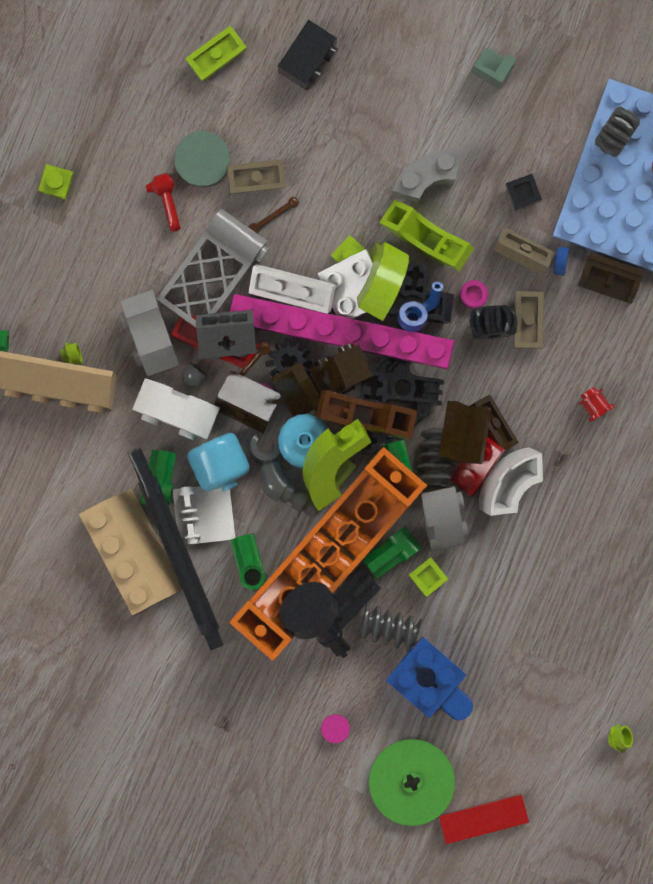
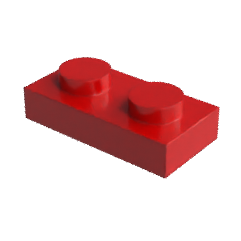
M487 437L483 463H460L453 473L452 479L449 480L471 497L474 496L505 449Z

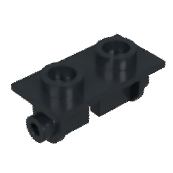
M361 568L335 595L339 608L334 622L341 629L381 589Z

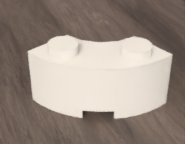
M145 378L132 410L143 414L141 420L157 426L158 421L180 429L179 435L194 440L196 436L204 439L208 438L219 407Z
M529 447L514 451L502 458L491 470L482 485L478 509L490 516L517 513L519 501L524 492L532 485L543 482L542 453Z

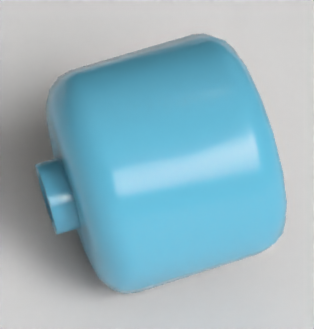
M300 414L288 419L281 427L278 436L279 450L283 458L290 465L303 469L305 456L310 446L317 437L329 429L327 424L310 414Z
M226 433L193 448L187 454V459L198 483L205 491H212L220 487L223 492L237 486V479L246 475L250 469L241 445L233 433Z

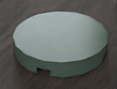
M208 131L193 132L185 136L177 145L174 155L175 167L180 177L189 185L195 187H211L221 182L227 175L226 166L230 165V152L226 143L218 135Z

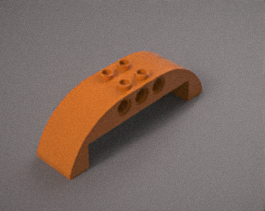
M383 447L364 468L359 477L229 623L274 661L294 638L280 620V608L286 596L296 587L308 582L322 583L333 593L427 485Z

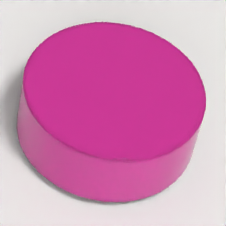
M468 281L460 290V301L469 309H477L486 303L488 290L480 281Z
M332 714L322 722L321 732L327 741L340 743L348 737L350 726L345 717L339 714Z

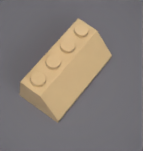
M0 351V390L4 391L3 396L20 399L21 394L32 396L31 401L48 404L49 399L60 401L59 406L76 409L77 404L88 406L87 411L104 414L105 409L112 410L118 380L117 375L113 371Z
M133 489L104 500L79 514L132 616L182 591L169 557Z

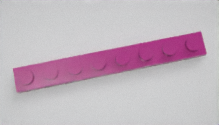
M237 294L233 296L230 312L253 310L254 328L258 330L338 347L354 343V346L360 345L362 352L446 370L449 369L455 344L454 340L409 332L398 328Z

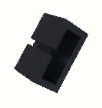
M308 19L278 64V73L307 90L310 84L315 86L323 73L320 67L325 61L330 63L338 51V48L335 47L337 45V37Z

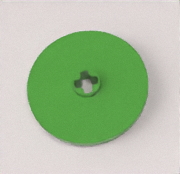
M418 739L400 740L386 747L376 757L369 775L371 797L378 810L393 822L407 826L426 824L439 817L450 804L455 788L453 768L445 754L433 744ZM410 774L413 778L419 777L420 779L416 783L417 789L412 790L411 787L405 788L404 783L407 782L406 776Z

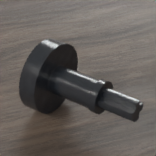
M319 582L304 583L293 589L286 596L280 608V620L283 626L291 635L298 639L317 637L318 642L323 647L330 648L337 657L339 655L342 658L348 656L347 651L351 647L342 637V629L338 624L334 623L339 608L335 595L326 585Z

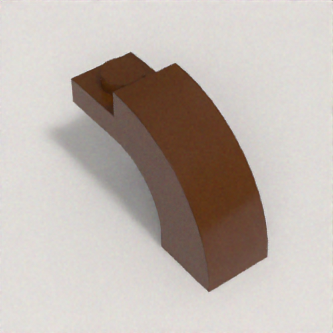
M322 390L316 418L344 427L358 419L366 432L411 439L417 411L394 404L377 403Z

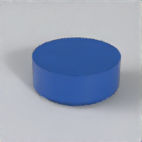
M559 247L557 249L554 265L555 275L565 276L569 248Z

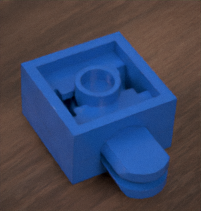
M424 637L418 640L385 679L428 718L438 708L442 709L452 719L459 721L466 719L472 712L473 703L471 698L457 687L467 674Z

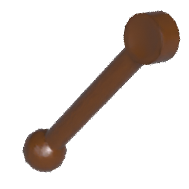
M291 197L287 204L257 224L251 223L248 227L258 233L259 228L289 208L297 207L299 200L296 197Z
M263 342L259 345V351L240 371V375L244 376L262 355L270 352L271 349L268 343Z

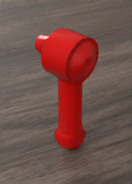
M167 172L154 176L151 183L146 185L147 193L154 192L161 196L170 231L177 232L181 227L172 196L174 181Z

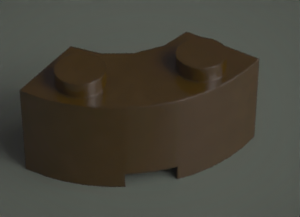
M354 343L346 344L338 348L339 353L332 358L328 356L314 363L316 367L310 369L320 395L322 390L344 395L354 390L355 384L360 382L364 384L373 378L360 345L354 346Z

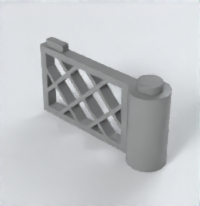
M220 209L156 300L196 328V320L191 317L190 306L206 304L208 314L218 313L251 265L256 260L261 262L269 251V248L266 247L268 241L228 212ZM207 240L217 246L219 257L202 260L201 248ZM221 250L224 251V252H225L226 254H228L229 256H223V257H222V255H221ZM198 254L199 261H193L195 256ZM235 259L243 265L237 274L225 276L223 261ZM220 262L222 277L205 280L203 264ZM200 265L202 280L186 283L185 270L190 266ZM180 277H182V284H176ZM226 280H232L230 285L227 287ZM223 281L224 293L222 296L209 299L206 284ZM203 284L206 300L189 302L186 287ZM183 288L186 303L173 305L165 299L172 289ZM217 302L212 310H210L209 303ZM187 307L188 314H186L179 308Z

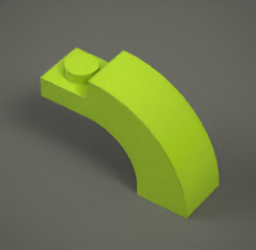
M395 199L379 222L393 235L422 255L444 267L449 266L459 272L475 249L469 242L442 230L424 218L414 208Z
M385 241L382 245L376 242L372 248V268L362 290L357 296L358 308L382 321L396 299L409 262L408 254Z
M358 419L345 426L335 435L329 429L325 430L312 443L305 456L303 480L318 511L342 496L335 481L336 472L342 463L371 443L364 426Z

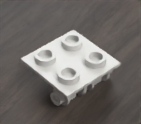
M367 249L318 273L321 281L336 284L332 303L336 316L356 320L366 313L358 308L357 296L362 290L372 268V260Z
M200 486L173 489L176 523L185 545L225 541L235 538L230 489L224 492L221 487L212 491H205Z

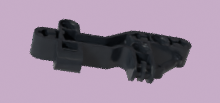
M412 262L408 264L401 289L386 315L397 317L396 328L405 330L398 322L399 311L403 304L412 301L421 304L429 299L430 290H427L428 271L421 263ZM414 270L418 271V276L422 277L417 281L416 291L410 290L412 278L407 277ZM442 292L440 314H438V305L428 313L426 322L450 324L454 295ZM408 318L411 321H416L414 318ZM383 356L370 370L373 378L378 379V384L382 385V388L380 387L376 391V399L381 398L382 401H367L384 404L389 401L416 404L417 416L415 425L427 418L430 406H442V401L438 399L439 395H443L440 385H444L445 380L416 376L410 371V365L413 362ZM400 381L407 382L410 386V393L406 396L398 395L394 387L396 383ZM362 382L360 399L364 400L365 396L370 398L371 387L366 386V383L363 384ZM415 382L423 383V388H419L422 398L413 397L416 389ZM372 433L371 439L375 440L376 444H372L370 449L364 447L359 452L364 455H372L377 452L381 443H392L395 437Z

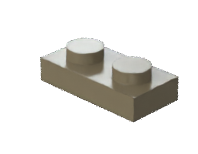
M283 159L226 166L230 194L286 188Z
M504 228L494 248V251L500 253L503 257L512 259L526 266L529 270L545 275L555 252L507 228Z
M515 291L514 309L518 325L517 332L514 334V349H543L544 292Z

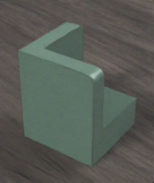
M486 48L478 61L474 63L471 72L500 89L513 69L516 59L509 54H506L503 58Z

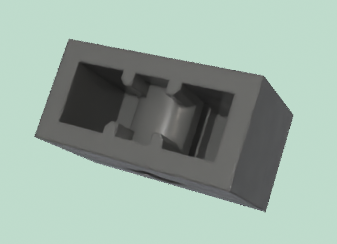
M253 310L196 315V332L200 359L215 360L223 356L234 355L245 357L257 353Z

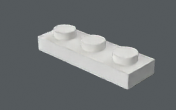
M256 264L252 269L248 293L328 314L332 309L336 284Z

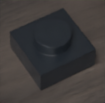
M533 174L505 184L515 211L542 201Z

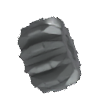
M621 106L616 108L596 137L595 145L606 154H610L613 157L618 156L639 126L640 119L628 109L626 110Z

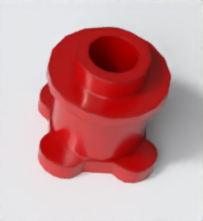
M592 387L580 395L583 400L578 404L583 405L590 415V418H588L589 422L594 421L615 407L613 403L609 405L602 394V388L597 391L595 387Z

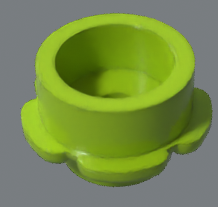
M65 342V348L60 350L63 363L83 364V357L78 343L69 344Z
M619 724L611 727L607 737L609 745L620 753L625 752L627 748L633 745V734L630 728Z

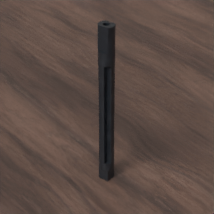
M142 448L134 449L128 452V455L139 479L137 484L201 635L205 636L210 651L221 647L224 644L218 631L220 627L156 475L153 476Z

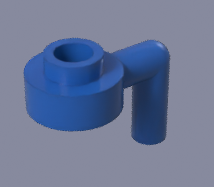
M434 282L429 299L420 304L412 301L401 306L398 322L403 329L409 332H417L424 328L428 313L439 305L443 284ZM408 318H414L416 321H411Z

